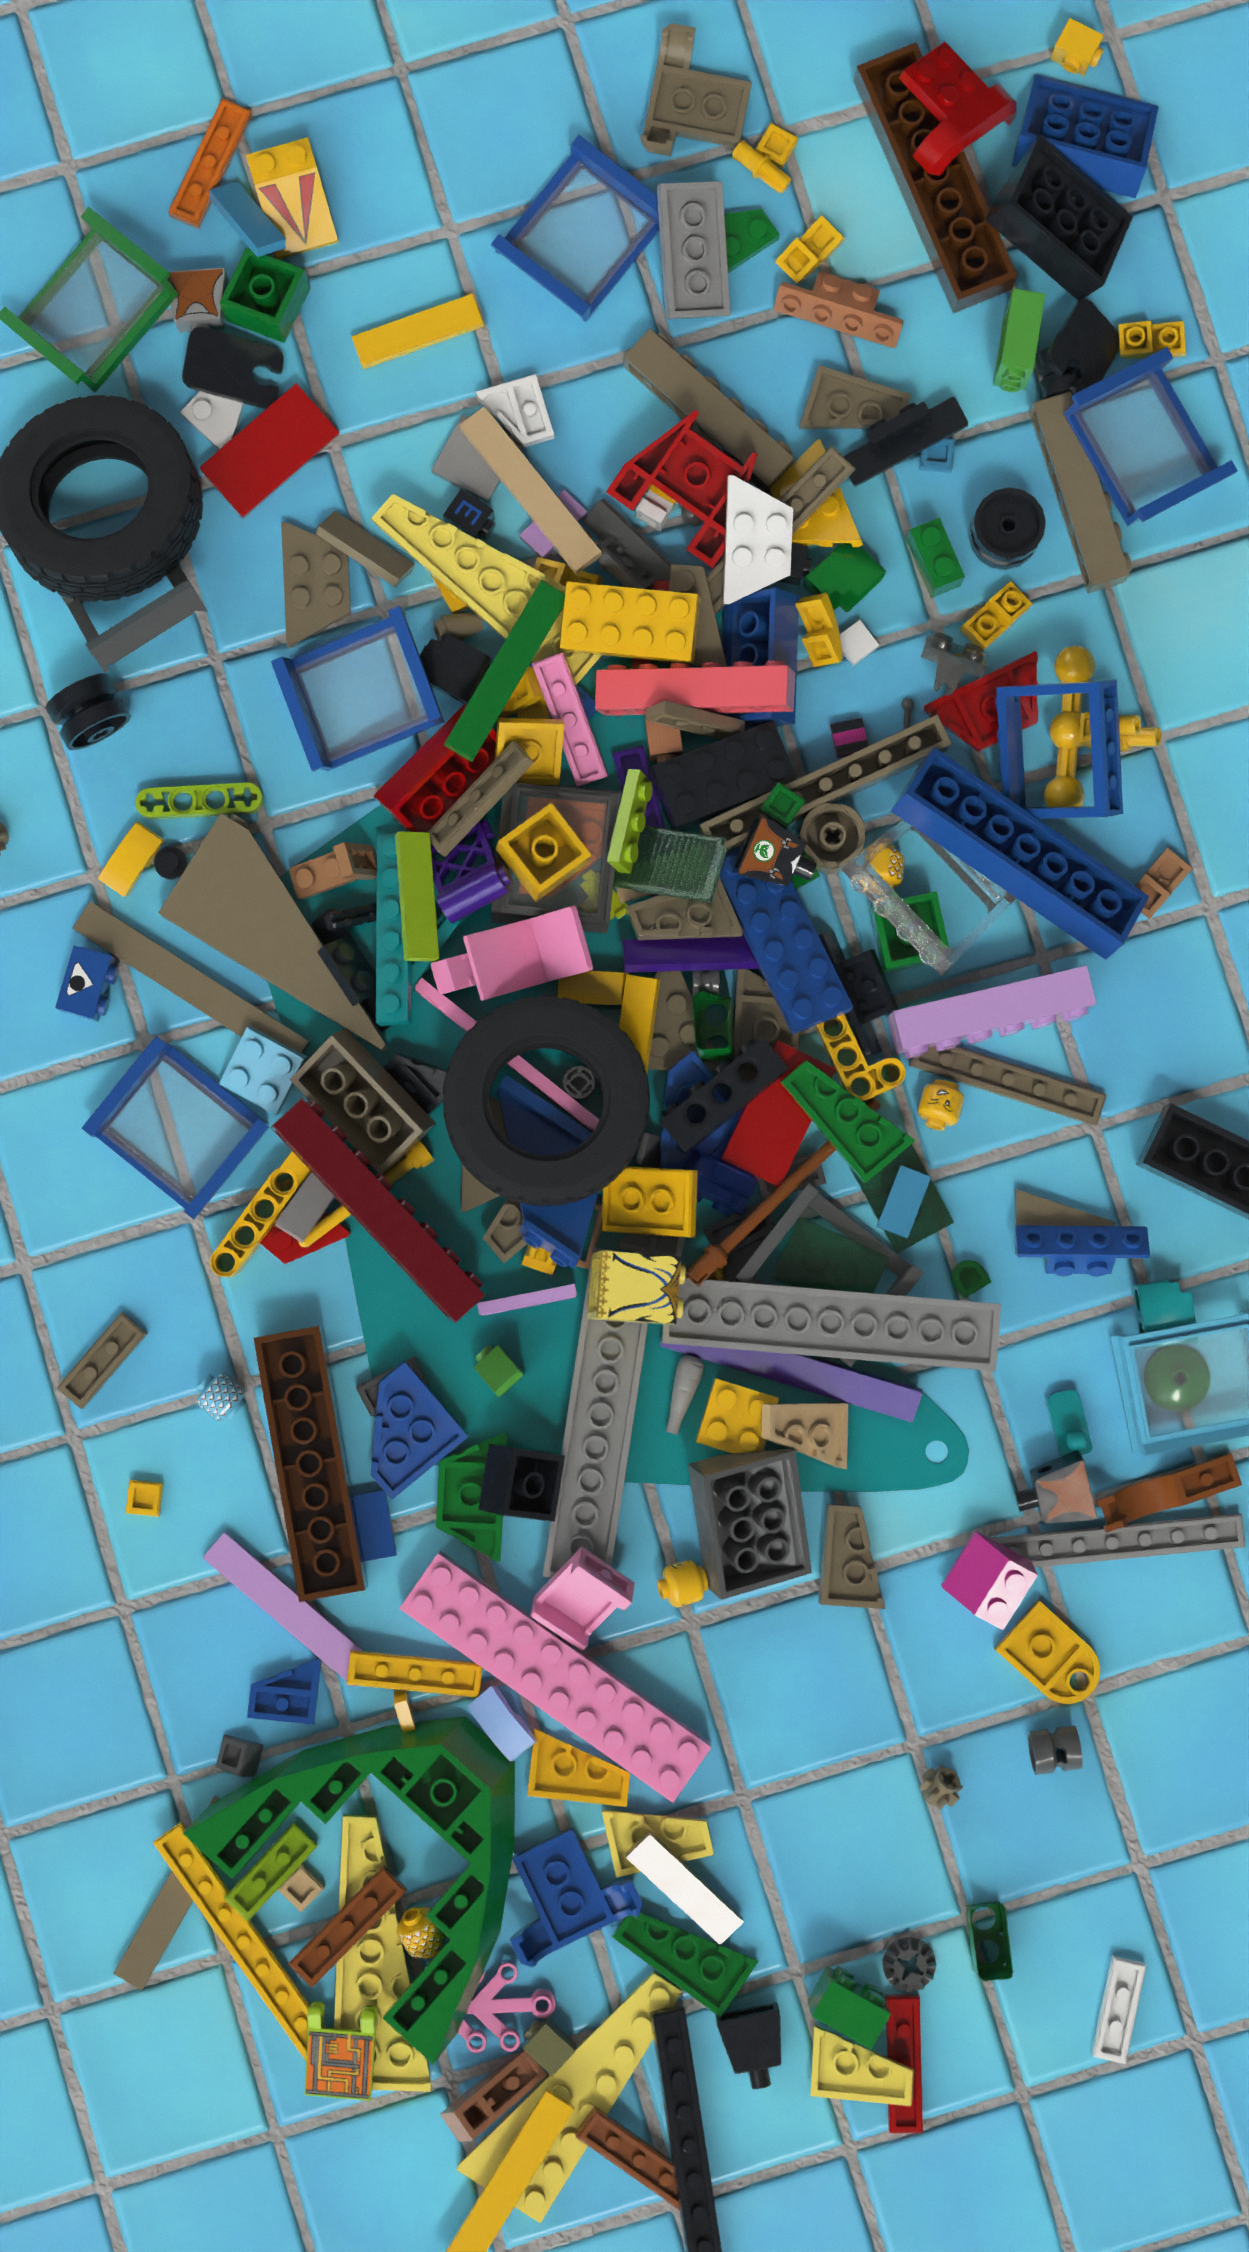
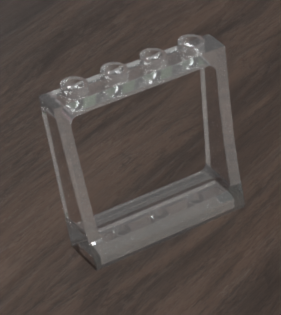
M904 820L853 857L842 868V871L850 878L853 889L859 893H864L874 904L875 912L881 917H886L895 926L898 937L903 941H909L919 952L920 960L926 965H931L941 976L1016 899ZM909 831L917 832L988 909V913L954 949L948 948L869 864L870 860Z

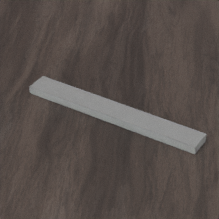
M1240 1513L1126 1524L1125 1527L1110 1532H1105L1104 1526L989 1537L1031 1560L1034 1568L1245 1547L1242 1514Z

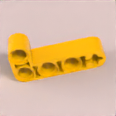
M844 1014L830 1019L837 1021L841 1026V1033L838 1036L826 1034L824 1022L814 1026L832 1067L836 1068L835 1074L841 1087L853 1096L866 1102L871 1098L894 1089L903 1082L906 1075L905 1066L896 1058H887L868 1066ZM848 1049L854 1054L855 1060L851 1066L840 1064L837 1058L840 1050ZM890 1065L896 1068L898 1078L895 1082H887L882 1078L881 1069L883 1066ZM863 1079L868 1084L866 1095L858 1096L854 1094L851 1088L853 1080Z

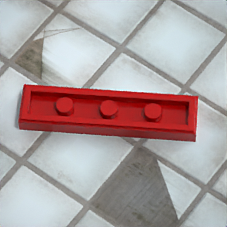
M919 1994L885 1995L891 2012L886 2022L887 2057L914 2069L912 2105L888 2104L889 2133H923Z

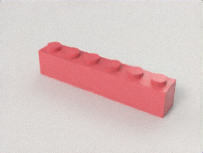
M741 661L735 662L733 667H721L720 663L706 662L702 663V668H690L688 664L673 663L670 664V668L658 669V666L653 664H641L639 669H627L623 665H609L607 670H597L595 709L604 716L646 715L647 708L662 701H669L712 713L794 712L795 672L788 665H785L783 661H767L766 666H753L751 662Z

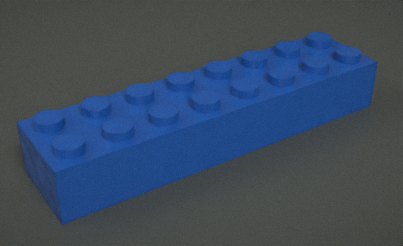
M935 747L918 765L891 809V812L1105 960L1124 944L1149 899L1147 894Z

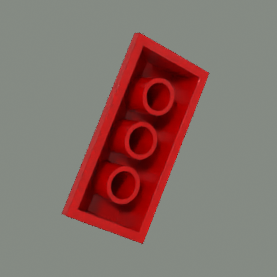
M466 704L373 795L407 832L427 833L495 760L497 733L493 728L472 762L444 746L445 741L466 708Z

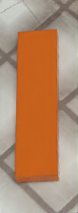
M222 98L168 211L170 217L197 229L200 228L212 203L209 199V190L220 186L253 116L250 110Z

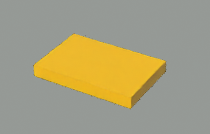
M627 1166L614 1181L603 1188L601 1231L695 1237L698 1170Z

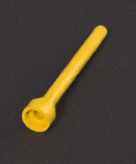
M421 1141L405 1154L406 1157L383 1174L390 1184L394 1183L415 1167L416 1170L421 1166L425 1168L434 1161ZM341 1205L314 1226L303 1244L298 1241L301 1247L310 1246L351 1214Z

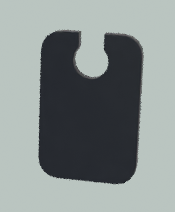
M1081 299L1074 304L1048 349V364L1058 376L1064 374L1068 359L1077 365L1079 377L1069 387L1076 394L1104 378L1120 349L1119 333L1090 300Z
M197 327L191 331L188 337L182 369V380L187 387L193 390L267 409L277 400L279 387L258 384L254 380L252 372L256 367H265L272 373L281 375L284 357L281 351L273 346L213 329Z

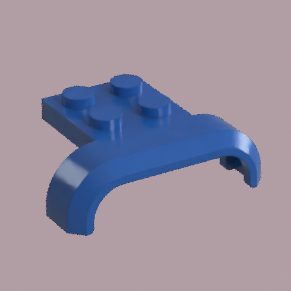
M573 1827L512 1857L540 1917L517 1931L510 1938V1942L521 1964L534 1967L538 1961L548 1954L621 1918L630 1915L636 1917L640 1913L643 1903L631 1878L622 1879L601 1888Z

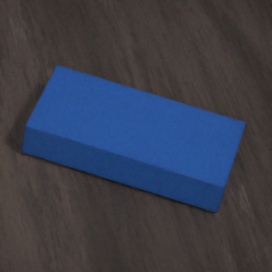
M380 1490L353 1495L363 1561L396 1556L397 1551L386 1492Z

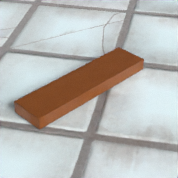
M383 1865L289 1961L288 1965L312 1988L407 1891V1888Z
M594 2106L575 2132L576 2138L680 2210L673 2161Z

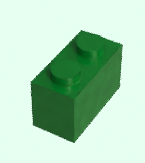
M940 517L910 529L906 542L930 598L960 587L965 575Z

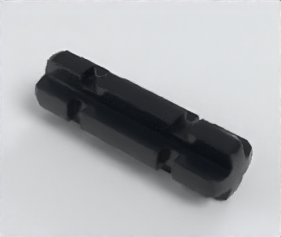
M373 902L367 904V906L360 905L343 909V911L330 912L324 917L327 929L335 931L340 930L341 927L348 928L365 924V922H375L377 903Z

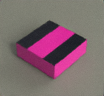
M862 718L830 725L837 758L849 756L869 746Z

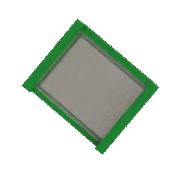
M88 207L80 217L92 229L19 317L4 306L0 311V320L78 385L82 381L96 393L179 293L167 281L171 275L167 270Z

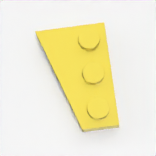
M602 1810L616 1878L641 1872L626 1858L625 1853L648 1830L683 1862L714 1855L706 1819Z
M817 2025L814 2026L810 2096L904 2106L912 2105L914 2069Z

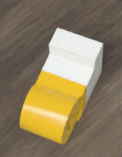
M652 485L636 508V518L661 532L677 502Z

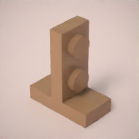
M343 842L333 846L334 852L288 868L297 899L304 900L359 879L373 880L377 878V858L373 845Z

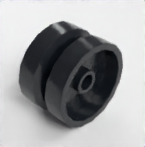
M1015 488L995 490L982 500L970 523L969 540L972 551L981 562L991 568L1007 570L1021 566L1032 557L1044 536L1046 520L1043 508L1035 497L1024 490Z
M100 673L81 679L58 692L47 702L45 709L55 725H63L59 734L69 750H79L94 745L113 735L129 722L131 714L122 699H113L117 689L108 674Z

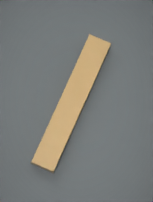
M485 406L459 425L461 432L576 575L602 556L601 550Z

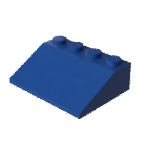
M1035 74L1011 166L1016 167L1035 138L1041 134L1102 190L1113 192L1120 196L1136 198L1147 168L1159 106Z

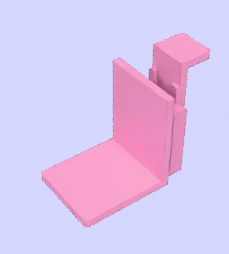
M575 905L523 921L463 936L467 953L431 963L437 990L440 995L477 985L481 1001L593 970L591 957Z

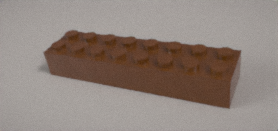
M917 42L858 65L854 84L954 314L1012 290L1017 279V273L999 232L985 221L989 209L964 151L952 160L940 176L928 174L913 158V154L919 145L940 124L935 116L899 79L904 69L923 57Z
M323 1326L255 1337L253 1339L299 1602L364 1591L368 1588V1581Z

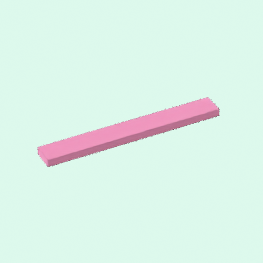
M423 978L415 985V990L419 995L463 1030L468 1032L469 1029L471 1030L477 1021L443 994L440 995L438 990ZM519 1055L507 1063L508 1066L593 1133L599 1123V1119Z

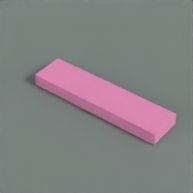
M564 652L532 663L552 719H563V750L577 787L609 776Z

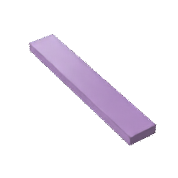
M224 1532L203 1556V1559L347 1681L350 1650H365L307 1601L299 1602L296 1591L227 1532Z

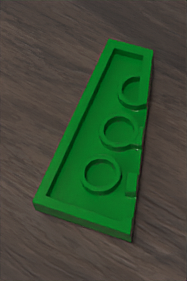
M804 1060L780 1081L863 1183L868 1182L916 1141L868 1107L859 1098L842 1088L841 1085L807 1060Z
M639 1913L636 1917L633 1915L624 1917L611 1936L720 2018L759 1962L756 1959L643 1913Z

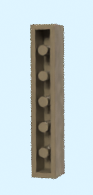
M649 329L625 354L624 368L682 420L693 411L698 410L700 415L691 428L742 466L747 462L753 451L758 453L750 481L761 491L768 493L770 487L792 466L794 459L791 455L792 450L783 441L778 440L776 442L767 434L769 432L767 427L756 418L754 420L750 419L744 413L745 409L739 401L733 397L728 399L720 392L721 387L712 377L701 375L696 370L697 366L690 357L685 354L680 356L672 348V342L664 334H656Z
M1070 391L1033 402L1029 414L1086 591L1089 594L1125 583L1130 575L1129 571L1132 570V565L1128 553H1123L1119 542L1122 540L1119 524L1113 522L1110 510H1112L1110 496L1107 491L1103 492L1099 481L1101 480L1064 416V413L1074 403Z

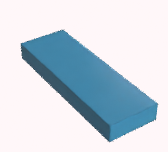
M238 181L209 190L210 201L256 257L286 248L285 237Z

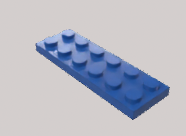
M742 847L711 858L714 874H718L743 935L792 1035L850 1012L853 1005L792 882L790 881L788 886L741 876L733 872V866Z

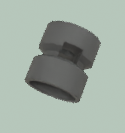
M1075 1725L1057 1727L1054 1733H1050L1047 1729L1028 1731L1029 1754L1035 1775L1054 1773L1056 1767H1060L1063 1771L1082 1769V1750Z

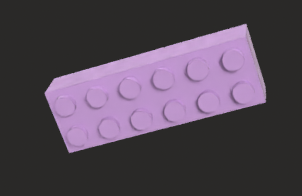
M1083 966L895 1010L886 1019L895 1056L904 1054L905 1059H911L924 1055V1053L928 1052V1048L935 1046L937 1052L955 1048L956 1045L961 1044V1040L965 1039L968 1040V1044H974L988 1040V1038L993 1037L992 1033L999 1032L1000 1037L1019 1033L1020 1030L1025 1029V1025L1031 1024L1033 1030L1050 1026L1059 1017H1063L1064 1022L1080 1019L1084 1015L1089 1014L1088 1009L1096 1005L1088 968Z

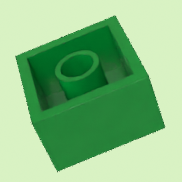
M245 248L219 304L227 322L285 343L311 287L305 269L268 255L256 257L251 249Z
M937 891L871 906L869 912L884 973L945 961L951 956Z
M826 1965L807 2001L811 2016L872 2050L891 2015L887 2000L882 1997L884 1992L867 1982L865 1986L860 1985L853 1980L854 1975L842 1967L837 1966L834 1970Z

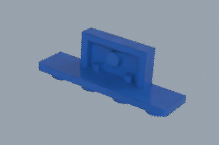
M1018 1225L1015 1228L1017 1257L1046 1258V1274H1056L1058 1276L1089 1274L1090 1276L1098 1277L1112 1273L1116 1258L1150 1257L1148 1229L1145 1226Z

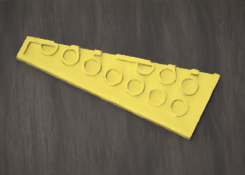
M392 494L371 518V521L505 640L541 580L563 594L566 593V586L547 577L546 574L506 553L504 554L480 539L460 531L457 527L443 522L395 494ZM563 607L531 663L564 652L577 685L602 655L566 652L560 648Z
M343 1815L339 1910L383 1865L387 1867L377 1815ZM394 1904L336 1964L334 2028L361 2030L360 2019L366 2006L377 2007L378 2018L375 2033L372 2090L431 2092L432 2081L427 2059L383 2019L386 2011L411 1984L404 1945L397 1935L399 1920Z
M653 1971L610 2016L608 2015L601 2022V2025L588 2038L584 2039L577 2046L572 2056L553 2076L548 2074L511 2113L502 2119L501 2123L487 2137L485 2136L478 2143L474 2150L460 2161L457 2171L485 2188L546 2088L574 2105L575 2109L514 2206L541 2223L588 2147L576 2138L575 2132L594 2106L608 2114L654 2039L650 2012L673 2007L683 1992L682 1989Z

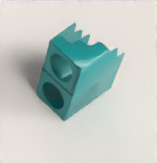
M1168 1280L1132 1285L1139 1333L1196 1323L1193 1295L1191 1292L1182 1293L1178 1282L1170 1283ZM1198 1337L1146 1346L1144 1348L1198 1342Z

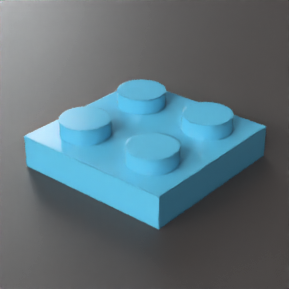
M250 1025L246 1027L219 1084L277 1115L280 1113L294 1085L289 1079L304 1065L307 1056Z

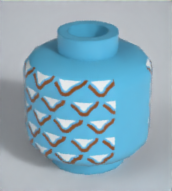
M225 1372L218 1373L215 1377L208 1374L196 1388L201 1392L197 1398L198 1406L216 1421H222L225 1418L230 1421L246 1402L243 1398L245 1395L244 1387Z

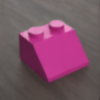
M975 1530L942 1582L941 1587L974 1615L1004 1630L1038 1574L1031 1560Z

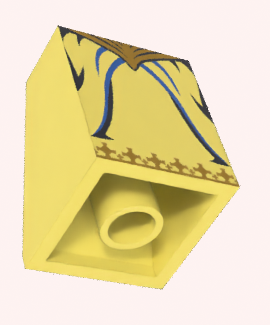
M614 1251L592 1253L587 1319L676 1324L677 1318H681L683 1313V1299L678 1298L679 1285L684 1284L686 1273L685 1265H681V1257Z

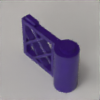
M480 820L454 847L444 862L436 861L435 855L438 852L433 844H431L433 880L438 891L437 901L446 918L453 924L509 893V885L513 883L507 869L504 866L499 867L490 843V839L494 837V834L487 820L483 822ZM475 832L478 833L473 846L463 845L468 836ZM459 852L469 853L462 866L454 864ZM478 855L486 856L488 862L478 868H472ZM449 872H458L455 881L445 886L444 881Z

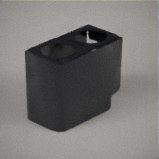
M446 634L441 642L431 639L428 645L424 646L420 654L430 684L433 685L432 687L454 699L456 698V700L466 705L493 662V659L487 654L450 634Z

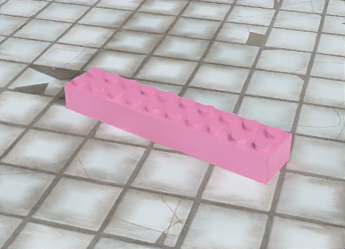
M442 1551L438 1552L399 1608L672 1803L711 1749L709 1740L574 1645L566 1643L562 1637L547 1627L539 1625L531 1617V1614Z

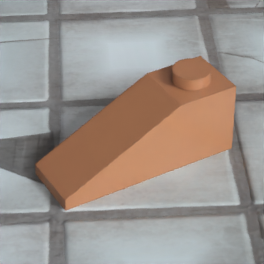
M522 2050L463 2093L442 2111L440 2115L459 2142L472 2141L542 2081L547 2074L540 2064L525 2050Z

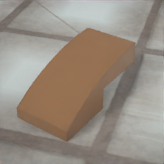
M1169 847L1165 849L1135 885L1136 888L1149 896L1141 911L1148 919L1155 914L1193 869Z

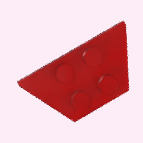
M1036 651L924 705L923 710L930 717L938 714L943 727L979 753L998 743V711L995 706L996 687L1038 684V655ZM1037 695L1020 696L1022 731L1038 723Z

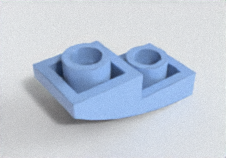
M497 1686L489 1687L467 1705L479 1725L509 1761H514L537 1742L522 1716L514 1714Z

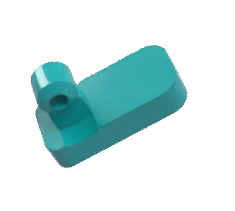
M1063 1390L1050 1394L1047 1397L1046 1405L1059 1455L1062 1457L1077 1450L1081 1455L1090 1453L1093 1446L1080 1395L1074 1390Z

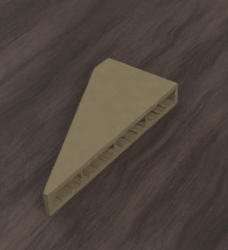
M220 813L158 913L166 920L385 1053L388 1047L361 1004L354 1007L351 1005L317 953L323 947L322 943L251 832L246 829L248 823L233 813L229 818Z

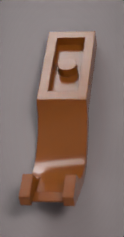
M1228 1453L1167 1475L1129 1485L1095 1500L1097 1507L1101 1506L1107 1523L1104 1525L1105 1532H1110L1125 1527L1127 1523L1138 1518L1193 1503L1241 1486L1242 1483L1232 1453Z

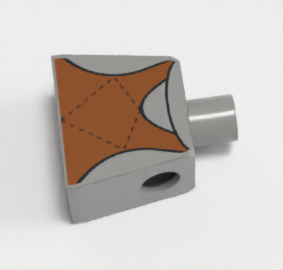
M225 268L170 271L171 275L167 281L179 293L170 304L178 331L191 333L197 327L213 330L223 329L225 317L219 303L229 284Z

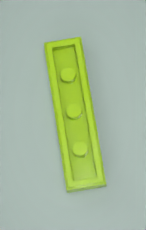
M398 831L395 834L404 961L436 962L439 959L430 833Z

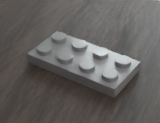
M722 181L662 183L656 185L665 319L730 316Z

